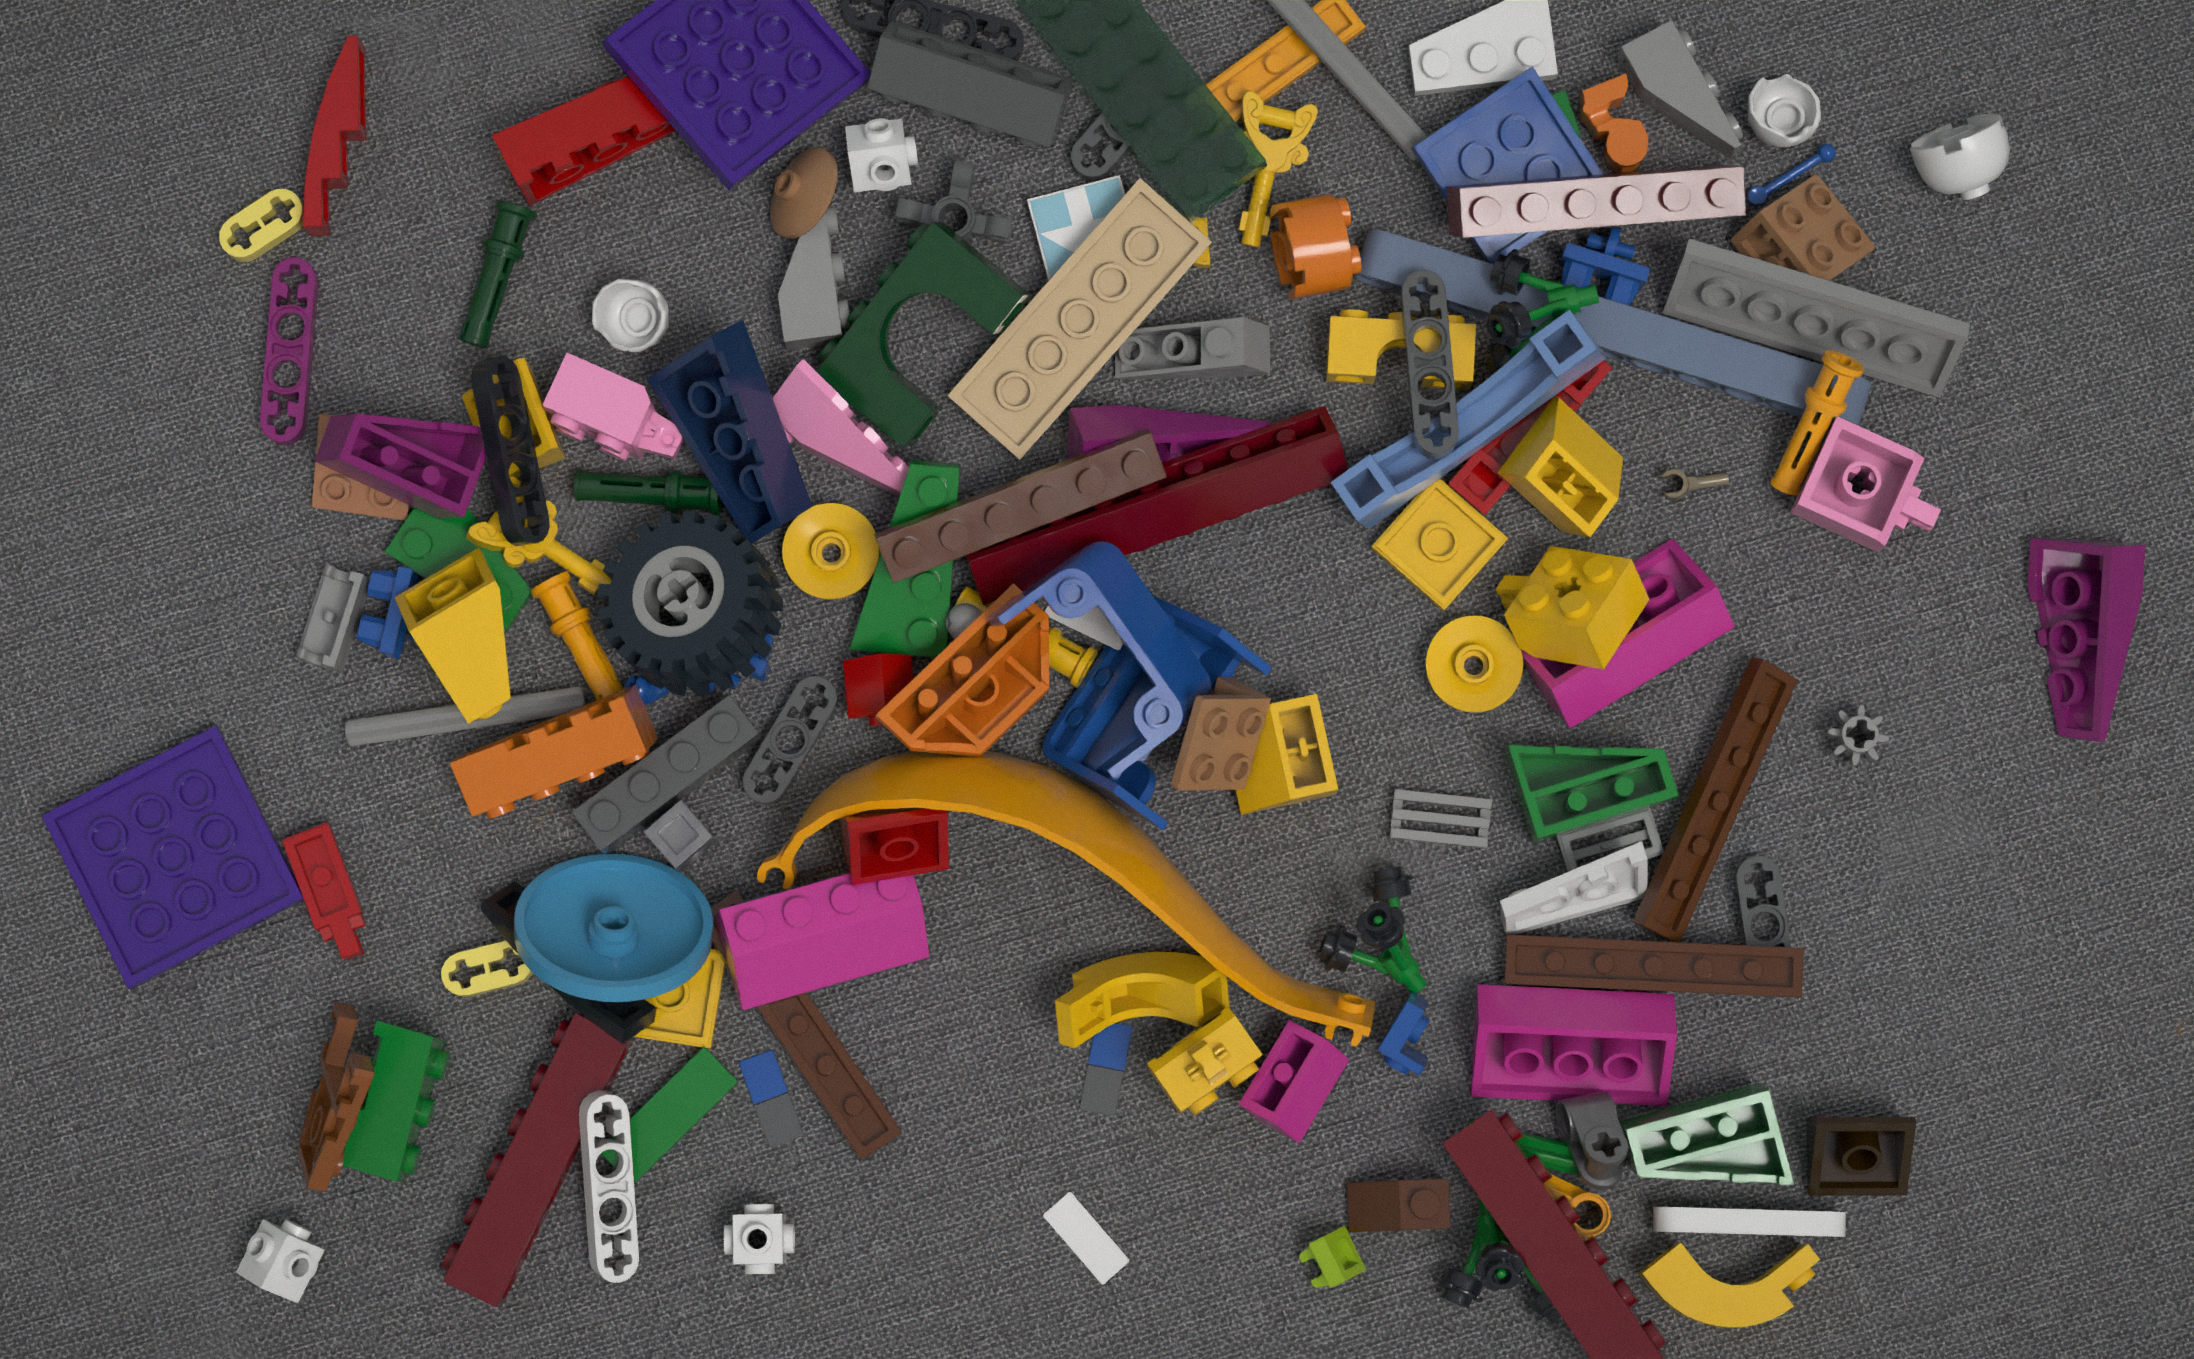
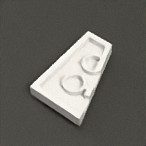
M1642 841L1531 888L1517 890L1507 898L1500 900L1501 921L1506 937L1507 935H1516L1643 899L1647 891L1648 858Z

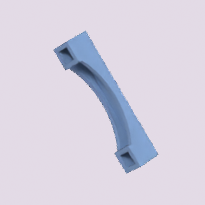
M1570 310L1562 314L1529 338L1531 341L1511 360L1456 403L1459 429L1458 440L1452 453L1445 458L1429 459L1421 455L1415 447L1412 432L1387 448L1373 455L1369 454L1330 482L1357 522L1368 529L1372 528L1605 360V355L1580 320ZM1437 416L1431 420L1429 433L1422 435L1423 438L1432 439L1433 446H1441L1443 438L1449 436V433L1440 431Z

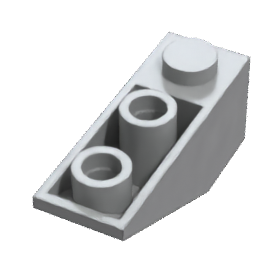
M1670 20L1621 46L1617 60L1625 74L1627 73V78L1641 101L1730 159L1736 156L1742 145L1739 139L1743 138L1741 128L1732 113L1724 114L1716 100L1720 96L1718 87L1708 71L1701 73L1693 58L1696 55L1694 43L1684 29L1678 31L1674 22Z
M835 205L829 206L820 221L809 232L799 237L778 293L783 338L787 351L825 346L833 338L841 340L843 329L851 327L847 322L850 316L848 299L839 300L836 283L845 281L842 253H832L830 235L839 234Z
M1246 317L1136 328L1115 352V378L1203 379L1270 374V326Z

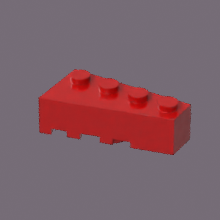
M627 76L618 81L607 82L586 95L495 133L492 137L528 205L532 206L676 132V130L632 79Z

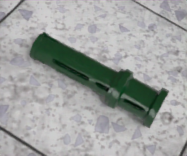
M502 200L496 201L494 208L498 213L490 238L484 239L482 244V252L486 256L465 322L458 337V340L485 349H488L492 329L497 319L514 263L519 264V261L523 260L525 252L521 247L529 223L534 222L537 217V213L528 208Z
M577 470L575 474V501L587 500L624 504L664 505L667 511L679 514L681 509L710 511L711 514L716 516L721 514L723 502L708 477L683 475L681 470L668 472L667 477L588 472L583 470Z

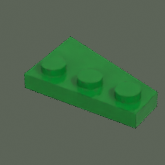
M414 508L385 550V553L426 579L479 547L466 539L468 529L479 522L468 508L465 517L438 519ZM479 547L499 585L504 631L508 633L531 599V588L515 568L505 564L502 552Z

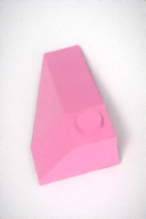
M802 359L773 397L789 444L794 441L802 450L900 497L909 466L897 455L892 457L887 452L889 448L880 439L881 437L869 425L862 421L858 423L853 418L854 413L848 407L849 404Z

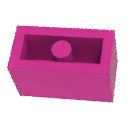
M1289 1020L1239 1102V1105L1262 1124L1300 1144L1350 1059L1327 1039Z

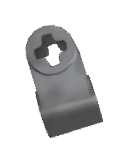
M1602 1091L1559 1100L1556 1104L1558 1127L1563 1140L1568 1145L1582 1182L1597 1190H1607L1614 1187L1620 1181L1623 1171L1621 1162L1626 1158L1629 1146L1618 1120L1611 1095L1608 1091Z

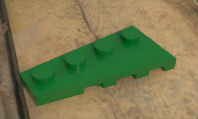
M912 460L890 528L958 502L961 464ZM880 555L849 650L937 657L948 646L949 632L946 629V617L949 615L951 606L954 560L893 583L883 557Z

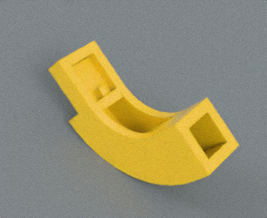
M1178 952L1136 953L1092 964L1072 974L1074 988L1055 1000L1059 1044L1073 1049L1110 1025L1122 1020L1135 1017L1158 1016L1171 1018L1199 1028L1217 1016L1223 1009L1230 1007L1227 976L1217 970L1202 956Z
M1674 1243L1637 1274L1660 1301L1690 1320L1719 1327H1748L1772 1320L1793 1308L1794 1305L1782 1290L1788 1286L1794 1292L1807 1283L1816 1274L1811 1267L1820 1258L1809 1244H1801L1759 1278L1745 1284L1730 1285L1709 1276L1697 1264L1682 1243Z

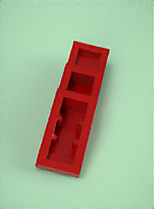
M348 36L328 79L313 128L305 175L303 228L311 237L330 236L329 189L348 188L347 141H366L365 47L358 36Z

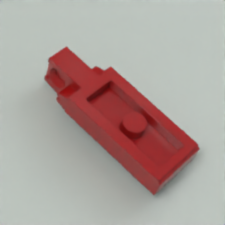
M326 822L283 839L284 848L315 930L320 932L324 942L335 939L342 959L348 961L364 955L365 953L356 931L366 926L362 916L364 912L331 824Z

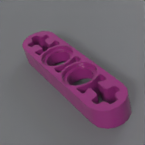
M298 257L282 260L273 271L261 398V429L271 441L282 446L293 445L300 441L307 428L319 280L316 271L307 261ZM294 269H299L302 276L308 279L307 284H299L297 288V300L300 303L307 302L306 308L293 304L280 306L281 300L291 303L292 290L283 281L285 277L293 276ZM289 315L300 316L305 325L303 334L299 338L290 341L281 338L278 328L283 318ZM283 363H295L300 368L301 375L296 385L289 388L279 387L274 377L276 369ZM274 394L284 398L299 397L297 404L288 401V416L296 420L295 426H288L283 435H280L279 430L271 425L272 419H279L282 414V403L279 400L272 401Z

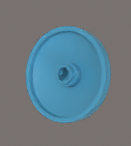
M596 854L574 858L557 864L541 873L525 888L515 909V945L525 965L538 978L553 988L588 1000L630 1002L667 993L687 982L701 969L710 953L712 945V911L709 902L699 887L674 868L639 856Z

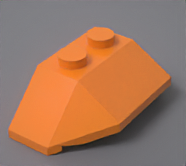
M1014 583L876 714V719L910 751L981 757L1049 691V615L1034 602L1004 625L992 627L986 619L1023 592Z

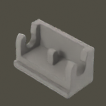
M325 564L295 656L296 660L343 674L367 599L370 580L365 575L350 571V573L336 569L334 566Z

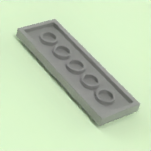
M1688 239L1662 313L1823 362L1821 357L1824 351H1838L1860 362L1864 366L1863 375L1939 398L1965 345L1970 329V323L1950 318L1946 315H1940L1904 304L1900 301L1884 298L1693 239Z

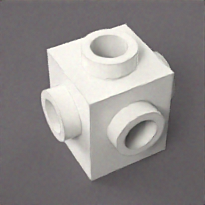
M879 118L871 120L866 124L845 126L854 193L876 189L890 191L899 186L911 185L909 166L918 165L915 137H905L902 118L894 120Z
M774 1204L744 1205V1214L733 1215V1225H724L725 1255H733V1265L745 1264V1274H775V1264L787 1263V1253H795L794 1224H786V1214H774ZM756 1229L764 1231L767 1236L766 1244L760 1249L753 1248L749 1243V1235Z
M263 1219L258 1230L249 1240L247 1251L236 1273L261 1289L298 1303L309 1280L315 1275L318 1263L325 1250L308 1240L312 1232L307 1228L287 1219L284 1220L282 1226Z

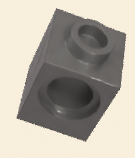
M682 800L677 802L644 831L673 867L681 873L718 842Z

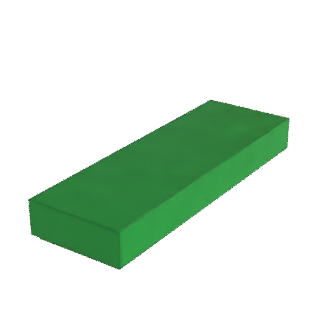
M703 1047L630 1118L634 1185L739 1083L707 1048ZM617 1135L612 1136L610 1139L616 1140ZM614 1149L603 1151L601 1154L617 1168L619 1163L618 1153Z

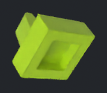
M1345 1225L1309 1243V1247L1299 1255L1301 1263L1316 1259L1322 1271L1320 1276L1311 1280L1315 1288L1324 1286L1335 1287L1367 1270Z

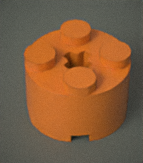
M1325 194L1273 204L1271 206L1270 219L1279 218V231L1270 232L1272 251L1281 285H1292V289L1286 294L1288 298L1293 300L1348 289L1351 285L1353 274L1361 273L1362 266L1358 247L1355 244L1350 245L1346 227L1351 225V213L1346 198L1336 199L1332 194Z

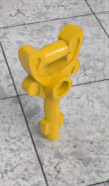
M1246 90L1243 93L1241 103L1242 122L1245 131L1239 132L1234 137L1233 147L1237 152L1246 154L1244 157L1245 162L1248 166L1256 169L1248 212L1242 211L1238 230L1243 231L1242 245L1260 248L1262 236H1268L1271 222L1270 217L1266 216L1274 175L1275 173L1287 172L1290 170L1291 164L1301 165L1307 161L1308 149L1300 142L1307 136L1315 122L1318 108L1314 104H1309L1296 111L1263 105L1264 102L1255 92ZM1259 123L1291 130V134L1288 138L1271 140L1267 135L1259 131Z
M509 476L512 484L518 488L521 481L514 476ZM517 497V503L524 502V497ZM546 501L550 528L548 535L539 543L525 546H514L509 543L502 533L497 509L488 522L476 523L466 532V539L474 545L491 551L504 552L503 560L511 568L520 567L524 560L528 563L537 562L545 555L580 578L578 585L593 595L598 591L599 584L611 583V579L603 572L604 564L596 559L589 563L555 540L558 532L557 523L554 521L557 511L551 501ZM527 518L525 519L523 528H528Z

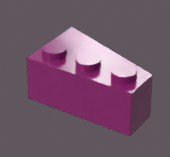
M346 414L330 417L314 461L429 515L443 519L465 517L486 459V453L480 426L367 414Z

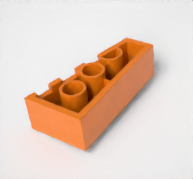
M635 684L459 755L449 764L472 817L486 812L488 819H492L515 809L514 801L531 795L533 801H537L560 791L559 784L575 778L578 783H582L605 773L604 767L620 761H622L623 765H627L640 760L650 754L649 748L655 743L658 736Z

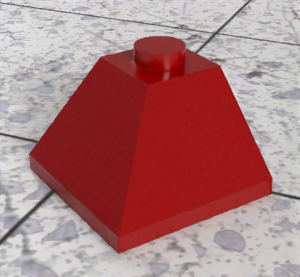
M926 808L867 810L840 818L841 838L852 885L949 869L948 812L946 810Z

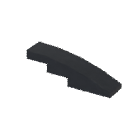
M514 881L482 901L481 911L518 953L514 939V917L517 902L525 888ZM550 986L584 1017L621 1044L655 1021L657 1007L645 999L630 1002H602L576 997Z

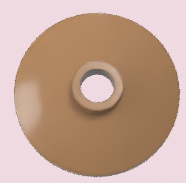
M819 147L803 151L790 162L777 178L770 205V221L777 234L788 239L801 237L809 232L825 214L834 196L838 178L837 163L829 151Z

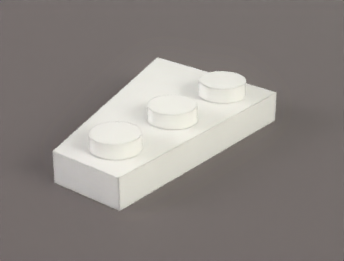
M1504 0L1414 42L1408 47L1414 96L1505 85L1532 66L1542 81L1556 79L1558 76L1548 0Z

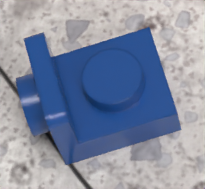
M1412 991L1384 1035L1378 1051L1385 1055L1383 1060L1393 1069L1403 1074H1409L1411 1070L1421 1075L1428 1057L1407 1045L1406 1041L1408 1040L1416 1044L1430 1019L1423 1015L1428 1001Z

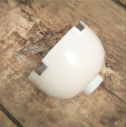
M1990 113L1966 118L1968 125L1953 128L1950 123L1914 140L1911 143L1912 148H1910V151L1923 181L1933 190L1943 194L1960 193L1962 200L1977 198L1990 191L1988 183L2002 174L2008 164L2010 153L2008 135L2000 114Z

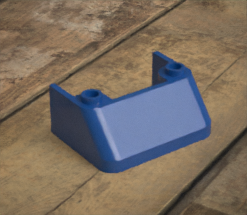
M1095 542L1085 546L986 618L992 627L1004 625L1041 597H1043L1055 614L1063 618H1078L1096 606L1099 608L1154 685L1143 693L1133 706V722L1141 736L1095 769L1098 774L1106 778L1116 777L1173 735L1190 718L1195 698L1198 695H1210L1211 680L1209 674L1125 556L1111 543Z
M1153 596L1209 674L1211 689L1215 688L1218 677H1233L1239 663L1266 676L1272 669L1270 665L1224 628ZM1124 643L1120 650L1106 645L1046 734L1043 742V753L1059 767L1122 809L1164 830L1168 822L1145 805L1152 798L1156 784L1154 771L1144 764L1153 749L1114 778H1106L1095 771L1097 767L1141 736L1133 722V706L1143 693L1154 686Z

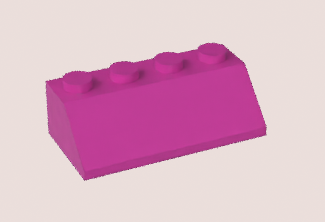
M1673 538L1633 562L1650 600L1604 670L1532 657L1521 649L1524 666L1548 704L1569 729L1590 718L1593 714L1632 692L1635 688L1734 628L1718 587Z
M848 873L719 909L714 917L741 1011L930 957L923 906L914 875L852 885Z
M1477 984L1473 1023L1471 1097L1559 1101L1608 1091L1614 1104L1667 1106L1677 1039L1674 994Z

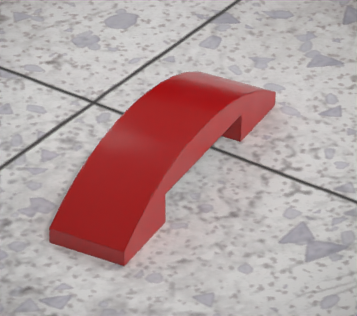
M1603 360L1553 397H1559L1576 413L1612 370V367ZM1553 397L1474 453L1448 483L1482 514L1486 515L1510 489L1511 485L1497 472Z

